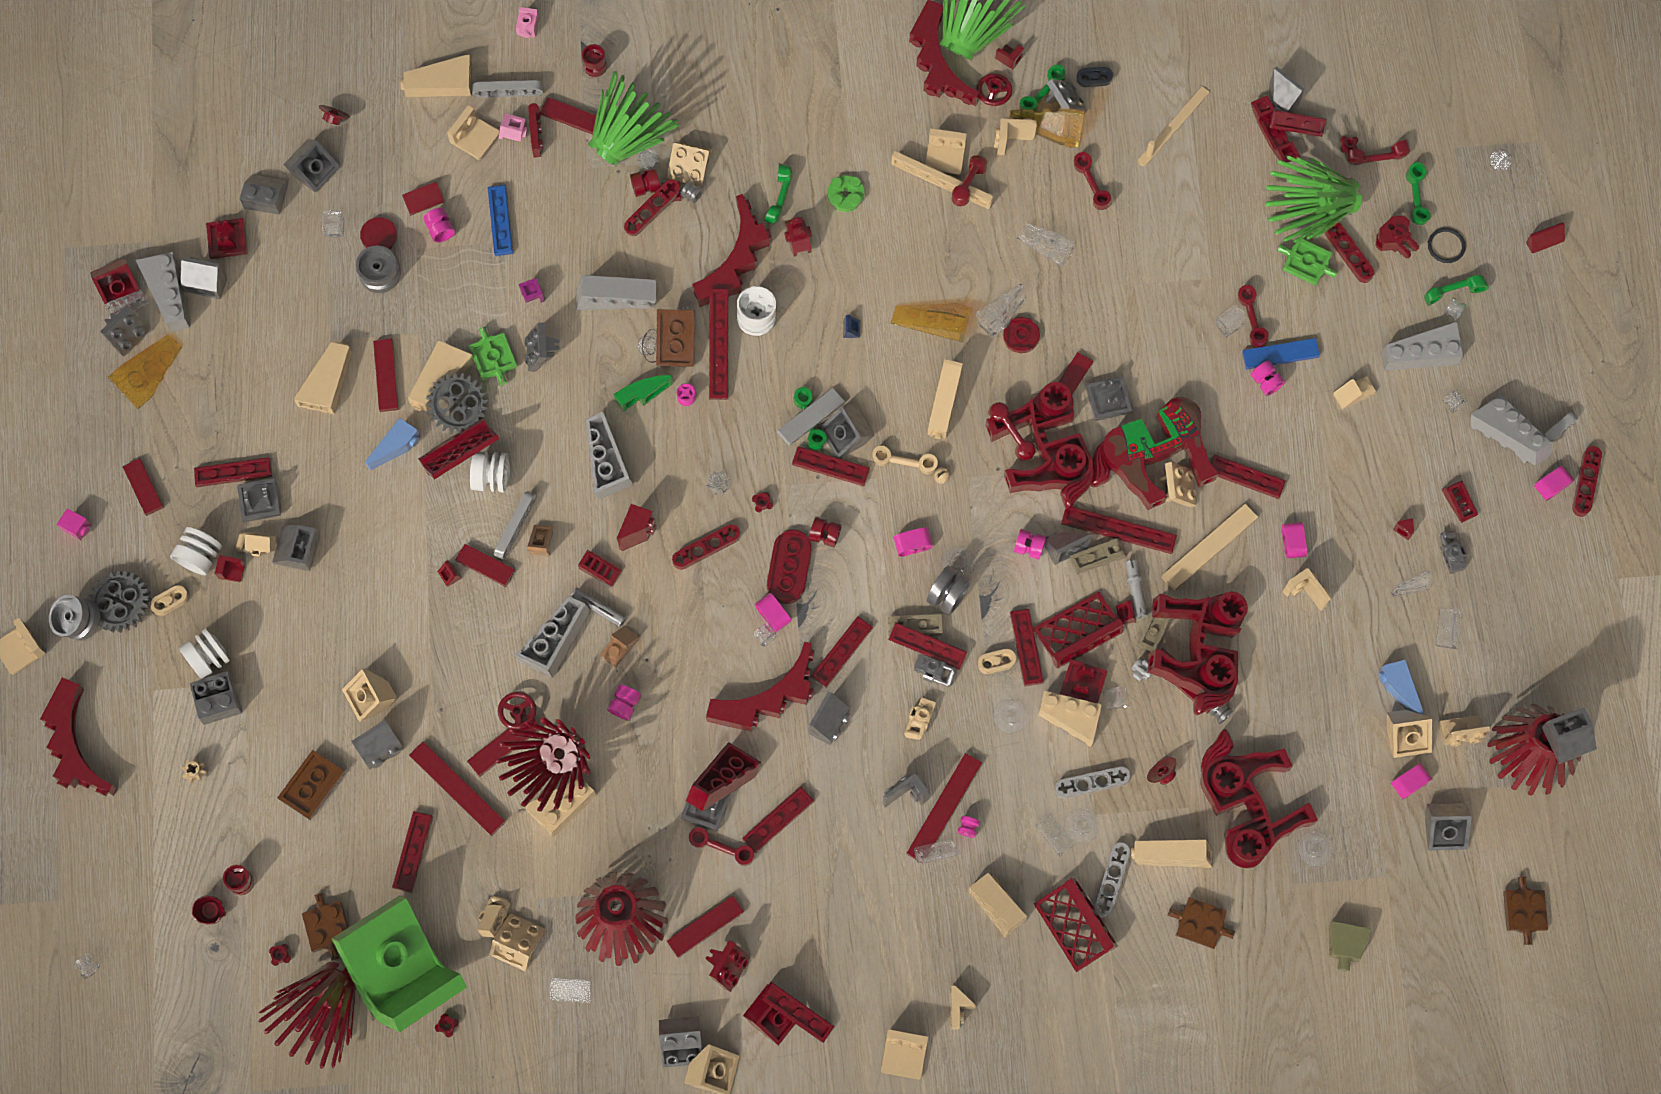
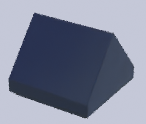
M846 315L843 320V338H859L860 320Z

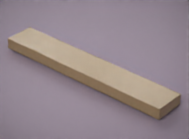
M894 151L892 154L891 164L945 190L952 192L956 186L963 183L901 153ZM969 185V201L990 209L993 204V196Z
M1244 504L1166 571L1161 578L1175 591L1258 519V516Z

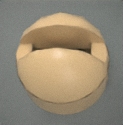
M940 467L935 471L934 478L936 482L943 484L949 480L950 474L946 468ZM943 471L945 472V473L942 474L940 477L937 476V475H939L940 473H942Z

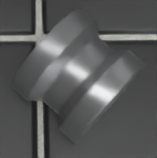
M689 180L683 187L681 196L689 198L692 203H696L702 195L703 188L695 186L694 182Z
M1225 704L1222 707L1211 709L1209 714L1215 716L1217 722L1221 724L1234 711Z

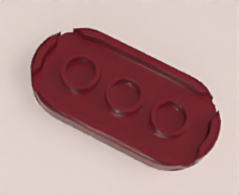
M791 529L785 531L776 538L773 546L767 590L768 593H771L782 604H791L799 600L804 594L812 545L809 538L799 530Z

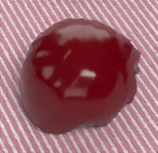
M202 896L192 906L193 918L198 923L204 925L215 924L226 916L222 901L215 896Z

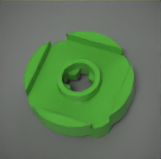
M844 175L833 178L828 187V200L839 211H853L864 200V187L857 177ZM848 190L851 194H848V197H844V194H841V192Z

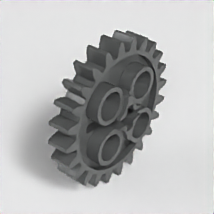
M454 372L452 378L446 374L445 380L441 377L438 378L440 384L436 382L432 384L435 389L430 388L428 390L432 396H426L430 403H427L425 406L431 407L427 414L434 415L431 421H438L436 427L441 424L443 425L442 431L449 428V433L452 434L454 429H456L458 434L461 432V429L465 430L468 426L470 427L478 422V417H485L481 411L487 410L483 404L487 403L488 400L482 399L486 393H480L483 386H475L477 380L470 382V375L464 379V373L457 377L456 372ZM453 385L459 387V395H455L451 392V387ZM464 391H468V394L459 402V406L455 407L446 416L445 413L454 405V401L459 399ZM466 398L473 399V407L466 405ZM439 400H445L448 407L442 409L439 406ZM454 412H459L462 415L461 421H456L453 418Z
M117 570L116 576L110 572V578L102 576L104 582L97 581L99 587H92L95 594L89 595L100 609L101 618L99 626H102L106 631L109 629L112 633L115 630L122 633L123 628L129 631L130 625L136 628L137 620L143 622L141 615H148L144 610L150 609V606L146 604V602L151 601V598L147 596L151 593L146 589L148 585L143 582L142 578L137 577L134 573L130 575L128 571L122 573ZM119 586L118 591L114 593V589ZM106 594H109L120 601H124L125 603L133 606L134 608L130 609L119 602L116 603L114 600L106 597ZM135 594V597L130 600V596ZM109 603V607L104 610L105 605ZM123 611H126L125 615L123 617H120L121 613Z

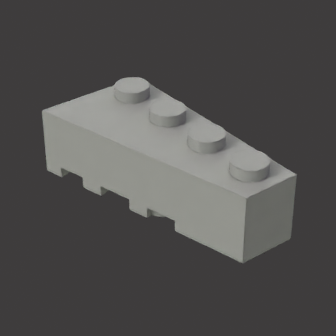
M173 252L136 260L171 332L190 328L183 289L181 287L178 261Z
M582 275L576 288V310L653 308L656 302V280Z
M1457 322L1385 345L1381 353L1384 371L1458 365L1463 357Z
M1502 395L1471 414L1472 429L1483 432L1484 436L1489 439H1495L1500 442L1501 446L1510 448L1515 451L1516 455L1536 466L1550 457L1551 442Z
M604 412L587 418L586 427L592 465L594 494L599 500L633 486V482Z
M568 596L555 610L552 617L546 623H543L534 637H531L522 650L515 654L518 661L553 678L590 613L587 605Z

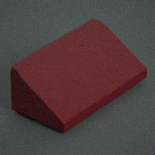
M437 182L402 195L410 216L445 203Z
M1564 222L1530 234L1526 244L1531 253H1536L1564 242Z

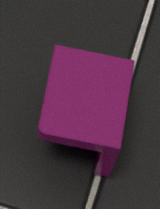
M536 278L518 284L521 295L526 303L538 298L541 303L544 302L543 294Z

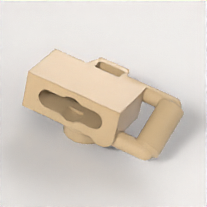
M242 532L239 534L236 549L238 552L251 553L252 556L260 557L276 550V535Z
M921 697L918 705L911 708L909 722L904 733L906 738L916 740L923 738L936 702ZM911 728L918 729L920 732L911 731Z
M496 895L490 897L485 909L481 911L478 917L480 924L477 931L483 937L496 936L504 923V918L507 917V911L510 907L509 900Z

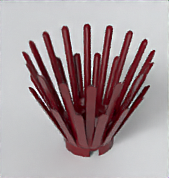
M1531 704V706L1538 713L1518 707L1516 708L1518 712L1532 717L1507 714L1502 716L1506 721L1528 724L1494 726L1492 731H1497V734L1521 733L1488 742L1487 746H1496V750L1516 744L1492 757L1489 762L1494 764L1501 760V765L1504 766L1515 759L1498 774V778L1503 779L1517 767L1511 774L1513 778L1519 775L1511 786L1512 790H1517L1532 770L1526 781V785L1531 786L1528 791L1530 796L1534 794L1547 766L1542 787L1546 788L1545 794L1548 795L1552 789L1557 758L1542 726L1547 721L1565 714H1557L1551 706H1547L1550 713L1537 704ZM1581 756L1576 757V759L1581 761ZM1571 759L1567 762L1570 774L1573 776L1575 773V768L1573 764V759ZM1565 762L1558 763V784H1560L1561 788L1565 786Z
M540 718V722L551 729L533 722H524V725L548 734L511 729L509 732L515 736L540 740L503 741L500 747H508L510 751L532 750L500 757L496 760L497 764L508 762L509 767L527 762L499 776L500 781L515 774L518 775L513 777L514 782L523 779L507 792L509 796L514 795L535 779L523 791L524 794H529L521 803L523 807H526L547 783L538 797V801L541 802L537 808L538 812L543 811L559 781L560 784L553 800L555 804L554 810H558L569 777L568 801L570 803L574 797L576 773L578 772L579 789L584 787L583 773L586 771L587 775L590 774V769L585 759V756L590 759V754L586 750L584 739L576 733L572 726L570 731L559 719H556L559 725H555L546 718Z
M617 872L611 873V878L610 876L605 877V882L601 877L597 878L596 881L600 887L593 884L590 888L587 887L584 890L585 893L596 897H583L577 904V908L591 906L576 914L575 917L576 924L591 917L577 932L578 937H581L582 940L595 927L585 947L587 952H590V950L596 952L603 934L599 961L604 962L605 954L607 958H611L613 942L615 964L621 966V954L623 959L628 958L626 944L634 964L638 963L639 959L633 943L639 954L644 952L642 945L649 955L653 954L654 950L642 933L652 943L656 941V937L660 941L664 939V935L645 920L660 928L663 927V923L668 924L666 917L647 910L664 911L666 904L664 901L642 899L658 896V890L655 887L636 890L647 884L648 881L638 877L628 884L634 875L633 873L621 874L618 882ZM614 904L622 905L618 911H613L612 906Z
M328 962L321 970L277 991L280 994L273 998L275 1001L259 1011V1013H264L276 1005L274 1009L258 1020L259 1023H262L309 990L264 1030V1034L270 1033L283 1020L288 1021L307 1004L274 1044L279 1046L294 1028L296 1032H300L309 1021L289 1052V1056L293 1057L317 1022L310 1035V1041L314 1042L305 1059V1064L309 1065L324 1032L329 1027L324 1042L325 1049L320 1062V1069H323L333 1041L336 1045L331 1063L332 1068L336 1065L337 1056L338 1062H341L345 1036L347 1046L349 1045L350 1038L352 1039L355 991L357 988L347 968L345 967L343 971L337 969L339 963Z

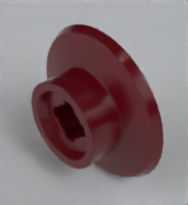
M319 105V109L324 112L322 119L328 123L340 125L342 119L350 118L347 113L326 105Z
M1166 757L1158 761L1149 770L1147 780L1151 783L1159 782L1161 785L1171 782L1176 776V771L1174 770L1177 765L1176 759L1174 757Z

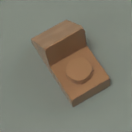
M533 526L527 550L531 555H550V541L553 534L552 526Z
M625 626L611 635L612 640L600 654L603 659L615 668L640 638Z

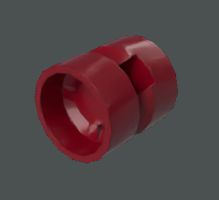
M590 44L586 46L582 51L584 70L591 77H599L607 69L605 51L600 45Z
M655 168L645 170L644 174L640 172L630 174L635 197L646 195L647 191L654 193L660 188Z
M816 516L809 533V540L818 543L823 541L824 545L835 548L842 524L833 521L827 523V519Z
M232 865L224 872L223 883L231 892L242 896L248 894L253 889L254 877L243 866Z

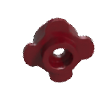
M1341 137L1340 151L1346 154L1349 150L1358 149L1357 137Z
M768 492L759 493L752 497V502L756 506V512L760 513L762 510L773 508Z
M287 944L272 946L269 949L272 965L278 966L279 963L290 962L291 957L288 955L289 946Z
M446 1013L442 1014L438 1024L435 1025L436 1032L444 1033L448 1038L452 1037L455 1027L459 1025V1021L450 1018Z

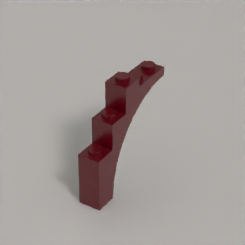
M927 0L909 37V42L912 45L922 47L917 56L916 67L924 72H929L924 81L923 91L930 96L938 98L941 97L942 93H945L951 98L955 97L962 100L967 105L976 106L979 101V91L966 85L952 72L940 50L938 29L943 18V5Z
M743 194L736 196V204L740 215V229L732 252L716 271L692 284L699 307L710 304V288L728 289V297L741 293L743 282L740 275L755 270V262H757L755 251L770 246L769 239L772 237L769 229H765L763 223L758 224L756 216L751 215L750 210L752 208L748 199L745 200Z
M804 642L800 656L792 669L770 689L744 699L719 700L710 698L706 721L752 732L753 726L757 727L759 715L756 714L780 718V714L784 713L787 702H784V700L807 705L808 699L812 700L814 691L811 688V682L805 681V679H809L810 675L809 661L813 662L815 650H812V643Z
M62 677L40 717V720L45 723L44 727L54 731L46 748L51 752V756L61 760L52 777L57 780L56 784L66 789L68 786L76 788L78 784L87 789L90 786L96 788L95 792L103 796H107V794L114 796L117 788L99 778L91 770L78 746L76 714L84 689L79 684Z

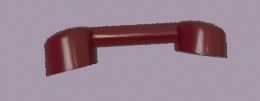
M1402 140L1391 146L1392 152L1365 155L1363 150L1352 149L1346 152L1347 161L1352 165H1362L1364 163L1391 159L1399 160L1409 155L1410 146L1408 140Z
M1079 152L1074 157V168L1079 173H1083L1094 193V207L1098 210H1106L1111 205V194L1105 190L1100 191L1090 171L1092 167L1091 156L1086 152Z
M974 155L970 158L967 176L962 185L956 186L952 191L951 199L954 205L961 207L968 204L970 200V189L968 187L975 174H983L987 170L988 162L985 157Z
M1244 285L1238 291V301L1241 305L1246 306L1252 327L1249 340L1253 346L1262 347L1267 344L1269 333L1265 328L1258 325L1253 307L1257 297L1255 288L1251 285Z
M1002 402L992 404L989 407L988 414L992 420L1002 421L1018 445L1015 448L1016 457L1021 461L1031 459L1035 454V446L1030 441H1024L1010 421L1007 405Z
M699 827L692 829L689 833V841L695 848H703L707 845L734 856L737 863L741 866H748L754 861L755 854L749 846L743 845L737 849L709 838L706 830Z

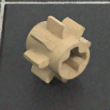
M197 758L194 761L186 760L187 764L185 767H181L185 771L182 777L184 779L189 778L191 784L194 783V780L202 782V776L207 775L206 771L203 770L206 765L203 762L199 764ZM196 768V773L193 774L192 769Z

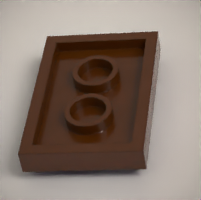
M657 309L656 366L694 367L695 310Z
M312 750L277 798L311 821L346 772Z

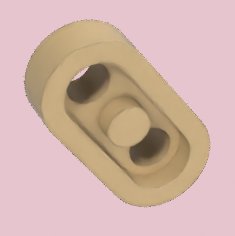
M173 586L151 600V610L158 616H164L184 605L188 601V592L182 586ZM181 594L182 597L177 600L176 596ZM161 604H165L163 609H159Z
M1010 649L983 654L978 660V669L983 674H992L1011 669L1015 665L1016 655ZM1008 658L1009 662L1004 663L1002 659ZM988 662L991 666L986 668L984 663Z

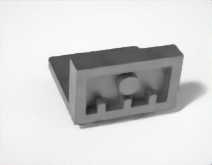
M916 773L912 776L908 774L900 780L901 784L897 787L891 786L884 792L883 805L887 807L909 790H911L910 795L912 798L923 805L929 800V790Z

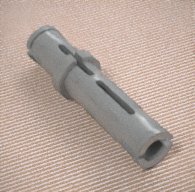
M1130 560L1125 562L1135 619H1140V616L1145 618L1147 614L1141 587L1142 577L1139 576L1137 560H1132V565Z
M577 587L571 594L572 598L585 603L588 609H591L618 627H621L624 623L625 616L596 600L595 596H590ZM600 609H603V610H605L606 612L610 613L611 615H613V617L610 616L609 614L605 613L604 611L600 610Z

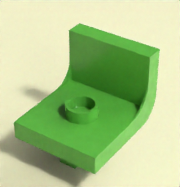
M399 895L332 938L367 1009L378 1022L398 1032L403 1031L467 988L461 974L445 967L436 957L407 898Z

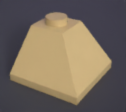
M365 668L342 689L359 722H363L387 709L397 699L388 681Z
M1408 710L1387 712V733L1393 758L1432 753L1431 717Z
M707 1045L689 1063L684 1083L719 1094H730L740 1056L715 1046Z

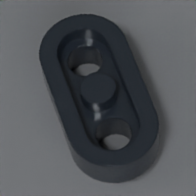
M1108 67L1082 68L1077 73L1076 81L1081 87L1107 86L1112 82L1113 72Z

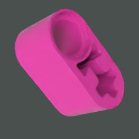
M1562 465L1538 481L1534 487L1545 501H1548L1575 480Z
M1303 522L1283 523L1282 537L1286 558L1306 557L1307 545Z
M926 527L903 532L893 537L898 556L900 557L933 548L931 536Z
M771 593L754 604L775 633L791 622L787 612Z
M1420 763L1390 784L1403 800L1433 779Z

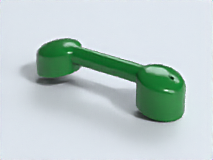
M1061 65L1051 66L1047 74L1048 81L1051 79L1064 81V67ZM1047 83L1034 98L1031 96L1021 98L1020 111L1023 115L1032 116L1037 113L1038 103L1050 91Z
M1420 162L1411 164L1406 172V180L1412 184L1414 210L1410 218L1417 225H1425L1429 221L1431 214L1421 204L1419 184L1426 176L1427 171L1426 167Z
M779 163L777 182L782 183L776 206L772 205L764 222L775 224L781 216L792 180V169L789 165Z
M1473 275L1467 279L1441 287H1433L1424 295L1427 306H1431L1443 297V293L1468 286L1471 293H1482L1487 291L1489 286L1484 276Z
M806 387L798 388L794 393V404L803 411L811 405L812 393ZM816 427L812 428L807 439L808 446L815 450L822 449L827 440L825 432L819 429L816 430Z

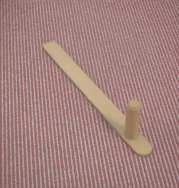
M1201 87L1154 141L1148 142L1147 150L1138 159L1140 166H1146L1206 98L1210 93L1207 89Z

